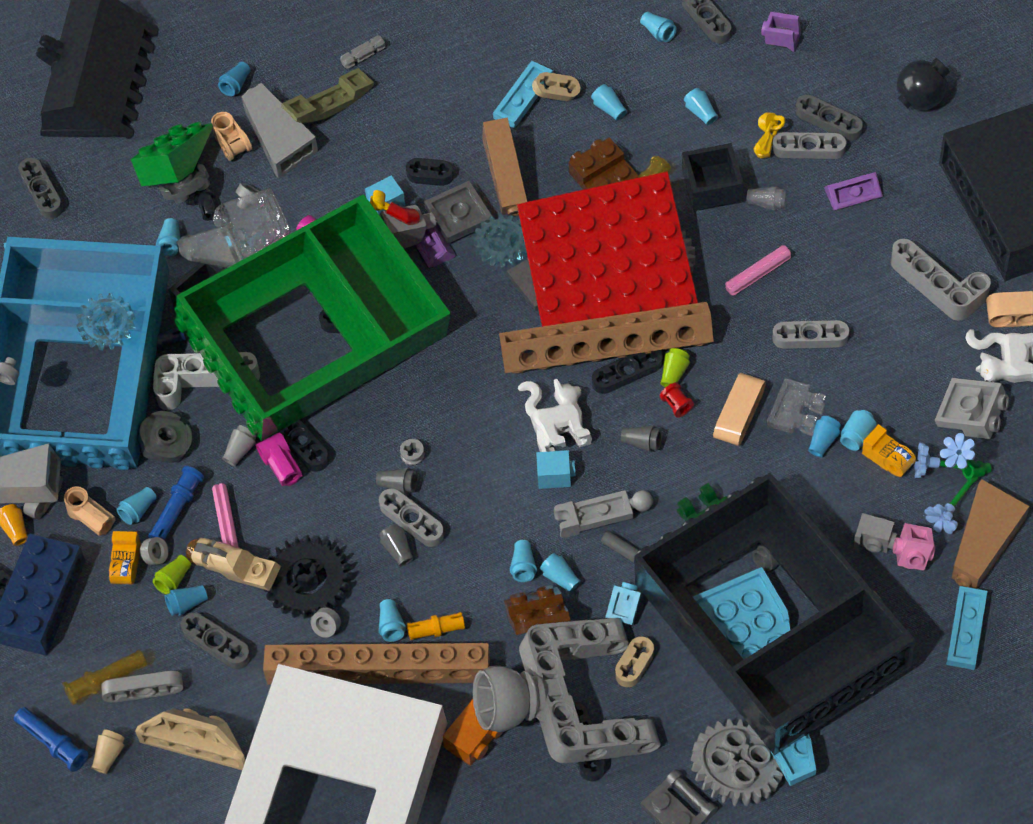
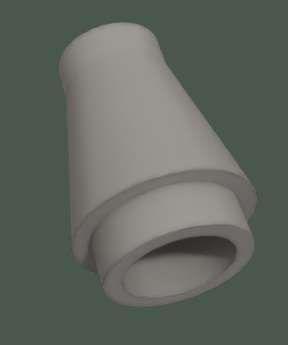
M239 425L237 429H233L222 459L226 463L236 466L243 456L256 444L255 439L257 435H252L249 429L242 425Z

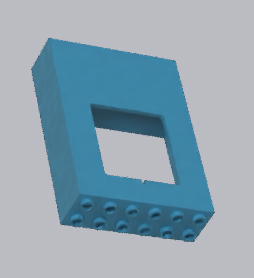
M7 237L0 273V362L4 363L7 357L13 358L17 361L14 368L20 375L15 385L0 382V457L49 443L61 459V464L74 467L77 464L88 465L91 468L111 466L118 470L138 467L141 447L137 436L141 423L146 418L158 335L170 271L161 246ZM37 342L122 347L109 428L106 434L65 432V436L62 437V432L21 429Z

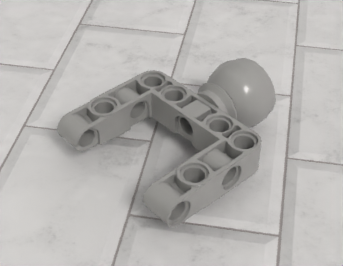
M619 618L534 625L529 628L519 646L525 671L519 674L511 668L491 666L480 670L475 676L473 683V705L480 726L484 730L504 732L515 728L524 719L531 721L536 717L540 721L548 752L559 763H574L646 754L657 750L661 745L654 722L650 719L604 720L601 724L583 725V723L579 722L572 695L568 694L564 681L565 672L561 660L614 655L622 653L627 649L629 642L623 623Z

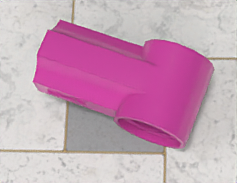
M280 432L256 444L261 459L265 465L271 467L282 486H291L302 477L301 470L291 456L289 446Z

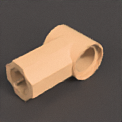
M71 487L64 494V501L70 518L81 521L99 536L106 534L112 528L115 516L91 499L84 488ZM77 501H82V502H83V503H81L80 505H77V506H76V505H72L73 503H75V502H77Z

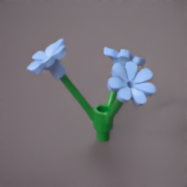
M962 433L956 435L955 441L951 437L945 438L944 444L948 448L942 449L940 456L947 459L946 461L940 460L938 457H931L928 453L929 447L925 444L919 443L917 460L919 461L914 463L915 478H921L922 475H925L928 467L939 468V466L961 469L964 477L967 478V482L950 504L947 503L944 507L937 504L934 507L929 506L925 509L924 512L927 514L926 520L930 523H935L933 529L938 533L943 528L948 534H952L956 530L958 523L952 519L955 506L971 485L978 480V477H983L984 474L990 473L992 469L990 463L974 460L975 453L972 449L975 447V443L972 439L965 441V436Z

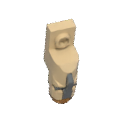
M207 538L192 540L186 549L187 558L193 564L221 573L229 580L270 591L281 568L276 562L255 557L247 550Z

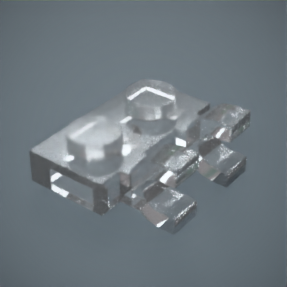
M785 378L767 419V427L793 434L796 427L802 433L813 436L816 417L803 415L801 412L803 407L807 406L812 412L822 415L825 409V403H823L825 395L811 393L810 385Z

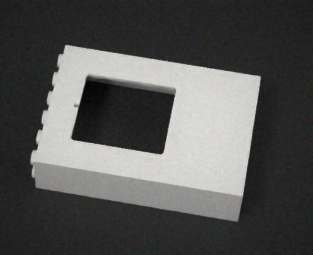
M278 664L224 824H265L283 768L286 766L376 789L366 824H417L443 735L448 724L443 706Z

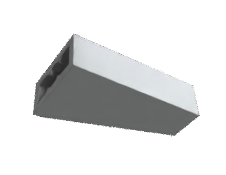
M262 83L254 88H250L242 95L245 113L278 179L318 152L316 137L302 123L296 122L282 109V103Z
M49 443L0 457V503H45L58 501L61 459Z

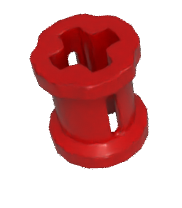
M678 382L671 383L660 394V399L670 405L676 418L683 417L694 406L693 400L684 395Z

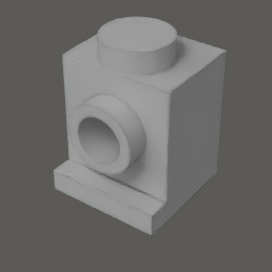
M862 513L853 549L859 551L860 546L872 552L887 553L888 548L893 549L894 540L897 537V533L893 532L894 522Z

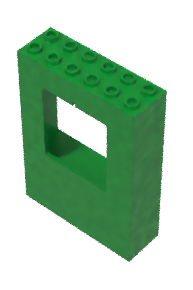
M364 194L177 295V307H175V323L181 333L186 332L194 352H199L204 358L203 363L210 374H215L221 391L224 394H229L235 411L239 415L243 414L247 420L246 425L250 433L257 435L261 441L446 337L451 315L445 304ZM301 286H306L352 351L277 394L269 396L248 365L241 366L245 361L223 330Z

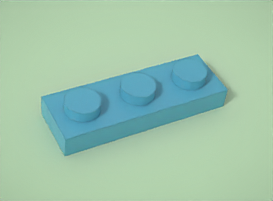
M531 61L495 109L493 118L497 120L508 117L510 127L516 128L538 98V95L535 94L532 88L533 81L539 74L543 72L553 73V70ZM542 81L540 84H543L545 88V81Z
M963 586L959 587L946 665L971 670L975 669L987 591Z

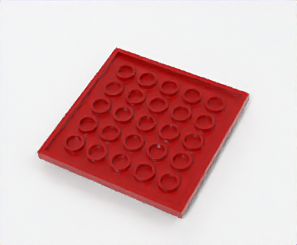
M668 171L517 204L542 327L698 303Z

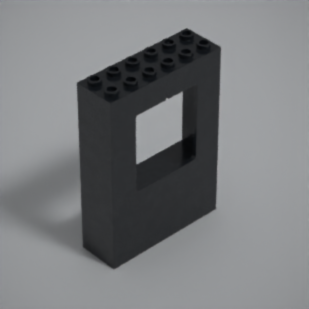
M1033 104L943 133L939 164L1004 281L1033 272Z
M771 472L763 477L755 478L744 489L732 492L723 502L718 505H711L695 519H688L682 527L674 532L664 534L659 541L651 546L641 548L634 556L635 584L774 756L912 667L915 645L913 636ZM761 543L770 551L773 558L819 612L743 659L686 588L719 568L720 560L725 564L755 544Z

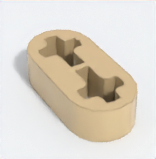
M543 72L532 83L535 94L543 98L571 101L580 92L578 80L567 75ZM542 81H545V85L549 86L547 89H544V85L540 84ZM566 84L572 90L570 93H568L567 88H563Z
M637 637L628 645L615 668L616 680L621 686H635L645 673L654 656V645L650 639ZM646 647V653L642 652L637 659V649ZM631 665H633V675H628L627 678L623 677V671L627 672Z

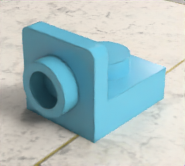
M622 582L621 587L614 585L605 618H619L623 623L634 624L640 599L643 598V593L637 591V585Z

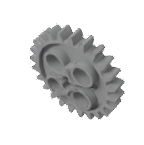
M727 719L725 727L717 721L714 729L708 726L705 734L700 733L697 742L694 743L691 761H693L691 770L697 772L695 780L704 781L702 790L709 788L713 790L712 798L718 794L722 795V803H725L728 798H732L733 806H736L738 799H742L744 805L748 806L750 798H752L758 804L761 796L768 799L770 792L776 791L778 783L782 779V771L771 751L750 725L747 727L743 726L742 719H739L737 726L733 725L730 719Z

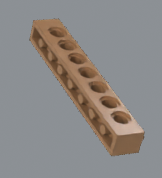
M707 302L499 333L505 373H521L524 370L536 368L547 369L550 366L573 365L576 362L583 361L595 362L603 358H622L629 354L643 352L648 354L656 350L678 349L689 345L701 346L714 342L711 313ZM684 326H689L687 329H684V330H681V329H680V328H682V327H684ZM658 330H663L661 333H658V334H655V333H654V332H656V331H658ZM631 334H637L635 337H628ZM605 338H611L609 341H602ZM579 342H585L583 345H576ZM553 346H559L557 349H550ZM526 350H533L530 353H524Z
M489 643L265 645L263 671L267 685L272 684L278 664L356 684L474 683L476 674L480 670L490 667Z

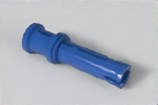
M190 466L182 468L183 474L178 483L172 486V496L151 533H149V538L160 537L165 541L185 503L192 501L195 488L198 483L204 480L205 477L201 472Z
M27 707L20 708L16 712L14 721L46 745L51 756L61 759L67 764V768L71 772L79 770L85 764L89 754L88 751L75 746L69 736L60 735Z

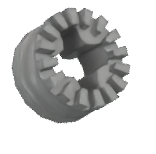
M416 439L404 441L400 446L402 461L406 465L409 464V466L419 465L423 461L425 454L423 444ZM412 448H416L417 453H413L412 456H408V451H411Z

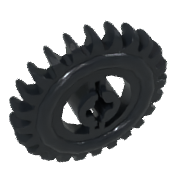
M306 535L305 543L302 544L296 536L295 546L292 547L285 540V551L279 547L275 548L278 558L270 554L268 555V559L279 564L281 568L270 591L263 590L268 592L266 598L269 601H273L274 608L281 607L282 614H287L291 610L293 618L302 613L303 619H306L309 613L314 615L321 608H328L329 605L337 607L336 599L343 600L345 598L343 591H347L350 588L348 581L352 577L348 571L351 567L346 562V554L342 553L339 556V546H335L331 550L330 540H327L326 544L322 546L321 538L317 536L315 543L311 544L309 535ZM292 570L295 581L288 586L287 578ZM323 571L326 572V581L321 589L312 594H298L301 591L311 592L315 590L320 582L319 575Z

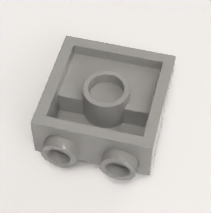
M952 378L935 422L937 427L963 430L965 436L990 439L992 433L998 432L1000 428L999 415L1001 410H1007L1009 397L1006 395L1002 383Z

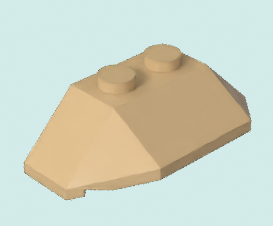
M173 708L137 726L135 731L139 742L240 770H243L246 761L227 722L217 716H209L208 718L199 715L191 709H183L182 711Z

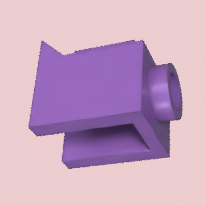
M770 12L768 20L763 22L761 30L762 36H765V43L787 47L795 53L801 35L799 16Z

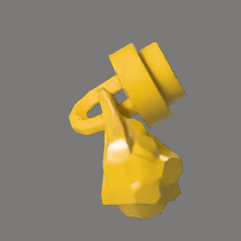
M766 112L759 117L758 126L765 133L753 148L758 158L770 157L773 138L777 134L778 129H781L785 124L783 116Z

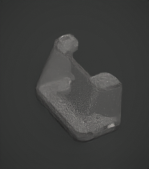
M268 188L222 203L215 209L213 215L214 224L218 228L195 235L183 236L177 241L180 254L189 261L228 268L289 235V226L272 188Z

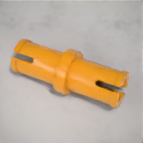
M461 612L442 617L433 615L431 619L407 623L410 641L432 635L436 638L440 637L441 633L465 629Z

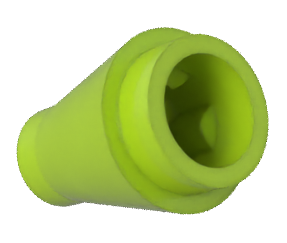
M671 348L669 353L665 354L663 374L660 382L663 387H667L671 383L680 380L690 364V355L687 352Z
M179 555L175 560L157 571L153 579L156 589L165 595L169 594L170 590L177 589L187 570L191 567L190 561L185 556Z

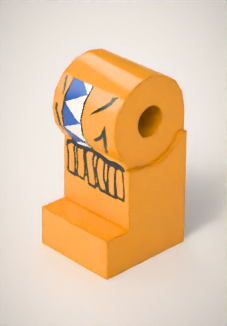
M878 424L864 439L862 454L895 476L902 477L915 463L916 457L909 448L900 445L886 434L887 430Z
M113 531V546L109 568L110 583L133 585L141 549L138 533Z

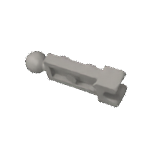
M626 490L576 503L571 501L556 505L554 507L555 520H567L560 523V537L566 538L578 535L580 531L632 519V509L640 512L649 510L653 504V498L649 492L640 490L632 498L628 499Z

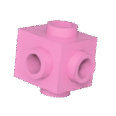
M904 524L900 538L896 537L893 545V553L896 554L898 566H903L907 569L925 570L928 560L932 561L935 553L932 528Z

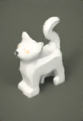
M972 329L966 333V341L974 349L988 348L994 342L1001 345L1002 360L981 352L980 358L982 363L976 367V371L980 373L985 382L999 380L1013 383L1033 382V364L1028 362V360L1033 361V333H990L982 340L976 339L975 332Z
M555 379L554 397L559 405L543 409L536 408L542 395V390L538 384L526 381L518 386L519 391H531V396L525 403V408L536 432L537 445L540 452L555 451L551 445L565 447V438L560 436V434L566 432L572 435L579 447L591 444L592 437L589 430L584 429L582 426V411L577 404L578 398L581 395L579 386L560 384L558 379Z

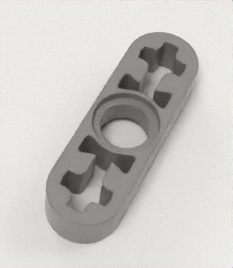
M782 132L773 138L772 151L780 158L838 159L845 154L846 139L838 133ZM805 142H812L816 147L808 150L802 145ZM781 143H786L787 147L783 148ZM821 143H824L823 149H820ZM832 144H837V148H832Z
M838 320L780 322L773 328L772 340L777 347L783 349L842 347L848 341L849 327L846 323ZM807 330H813L817 332L818 336L814 339H808L803 333ZM799 331V338L796 339L795 333ZM823 331H826V338H822ZM834 331H839L840 337H835ZM781 332H786L787 338H782Z
M387 489L380 494L379 505L383 514L424 545L435 547L441 544L444 539L442 524L396 489ZM396 499V504L398 507H396L394 504H389L387 506V500L394 501ZM413 512L419 515L416 522L408 523L404 520L405 515ZM426 529L431 532L436 530L437 535L430 534L427 536Z
M164 671L106 680L101 685L102 699L106 702H122L176 694L183 690L182 674L178 671Z

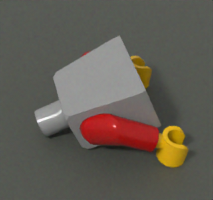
M375 190L373 196L370 197V203L376 211L386 210L380 213V217L404 249L419 244L422 241L425 230L436 227L433 213L430 212L422 215L417 205L401 207L393 202L389 204L385 202V193L380 190Z

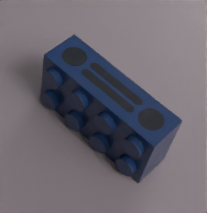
M33 534L28 535L0 601V644L47 656L86 562L80 546Z

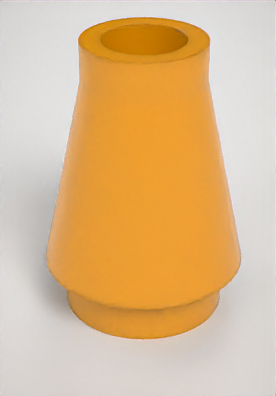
M16 504L2 507L0 509V526L11 539L14 546L24 544L28 536L22 510Z

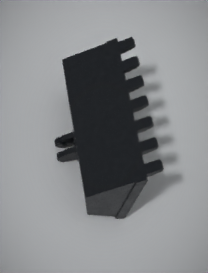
M70 0L60 40H56L49 35H41L39 43L43 47L38 48L36 52L38 59L51 66V75L41 109V136L120 135L127 139L132 137L133 130L121 122L122 118L130 121L136 120L137 113L127 107L126 102L130 101L139 104L141 102V95L131 90L130 86L132 83L143 87L146 81L145 78L134 72L135 66L143 70L149 69V61L139 56L138 53L139 50L149 54L153 52V44L142 37L143 33L155 37L158 32L155 26L147 22L146 16L136 12L119 0Z

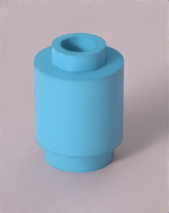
M865 410L854 411L841 431L840 442L846 448L853 451L863 447L864 439L876 427L873 415Z

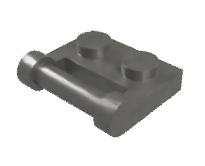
M677 769L673 770L640 803L641 808L658 824H705L717 812L718 807L712 802L708 803L682 779L683 775ZM674 787L701 811L697 816L691 813L670 793Z

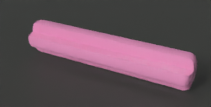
M785 245L779 247L727 281L725 284L726 290L730 295H736L791 258V251Z
M224 483L215 484L212 487L222 543L239 548L227 487Z

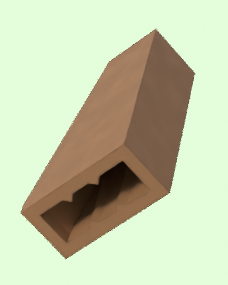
M508 117L483 122V144L502 215L517 216L519 215L517 204L525 203L527 199Z
M981 479L954 564L952 579L958 585L974 589L979 588L1025 522L1029 506Z

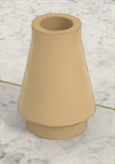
M103 730L102 735H98L91 768L100 773L107 774L109 768L125 746L123 744L125 738L113 731Z

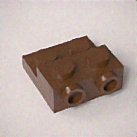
M610 137L604 141L602 139L595 140L589 150L584 153L581 151L575 152L568 162L569 174L583 190L639 178V175L624 160V153Z
M551 585L538 588L537 592L530 594L519 592L512 594L510 599L504 600L508 621L516 635L527 633L529 628L534 625L571 621L569 611L564 605L562 593L558 587L553 588Z

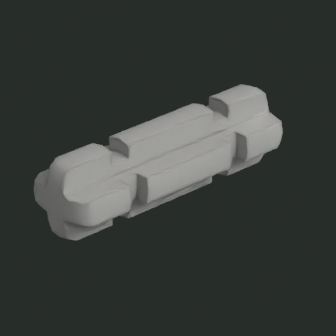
M377 35L370 39V43L367 41L352 49V53L347 52L340 57L342 65L349 69L355 65L354 62L359 63L375 54V50L378 52L384 49L385 42L382 37Z

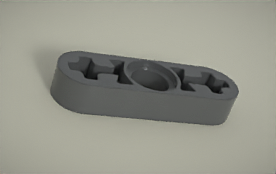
M682 0L683 8L711 41L721 44L730 39L731 24L711 0H697V3L694 0ZM707 11L712 13L713 16L702 18L700 14Z
M802 95L797 99L795 112L800 119L830 133L841 134L847 141H854L860 138L863 124L857 116L812 95ZM832 114L836 119L828 122L823 120L822 116ZM851 126H854V127H855V128H852L851 130H847V128H850Z
M26 158L21 161L18 167L21 178L41 215L47 219H54L60 216L63 211L61 200L39 160L36 158ZM32 168V170H34L36 176L33 178L30 172L28 171V169ZM37 185H47L46 190L43 192L34 191ZM49 199L54 207L49 208L45 200Z
M189 613L183 617L181 629L186 639L233 669H242L250 662V652L244 642L201 614ZM198 623L200 630L204 632L203 636L195 628L190 631L189 625L195 626ZM214 635H219L223 638V642L216 647L210 646L208 640ZM228 646L230 650L237 654L241 651L242 657L237 656L233 659L232 653L227 649Z

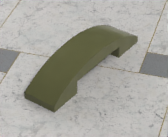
M357 68L340 76L337 85L307 99L299 95L282 103L281 108L296 122L308 123L332 116L356 102L373 87L374 82Z

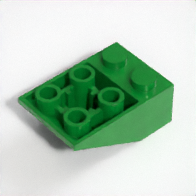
M195 122L186 127H183L182 124L172 126L168 129L169 133L156 137L153 140V144L140 148L138 150L139 154L131 158V162L141 186L176 183L192 173L211 133L212 123L201 125V122Z

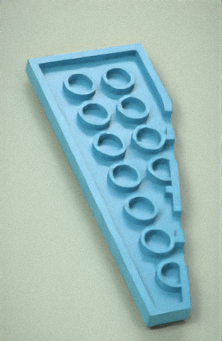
M762 567L693 596L695 601L743 659L790 631L788 610ZM809 734L775 756L773 755L790 786L816 775V765Z

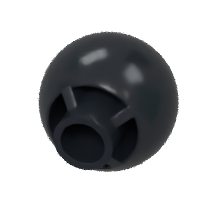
M937 58L932 62L917 60L909 63L898 76L897 91L900 96L897 99L907 109L913 107L915 110H928L937 106L946 94L947 81L945 76L950 71Z

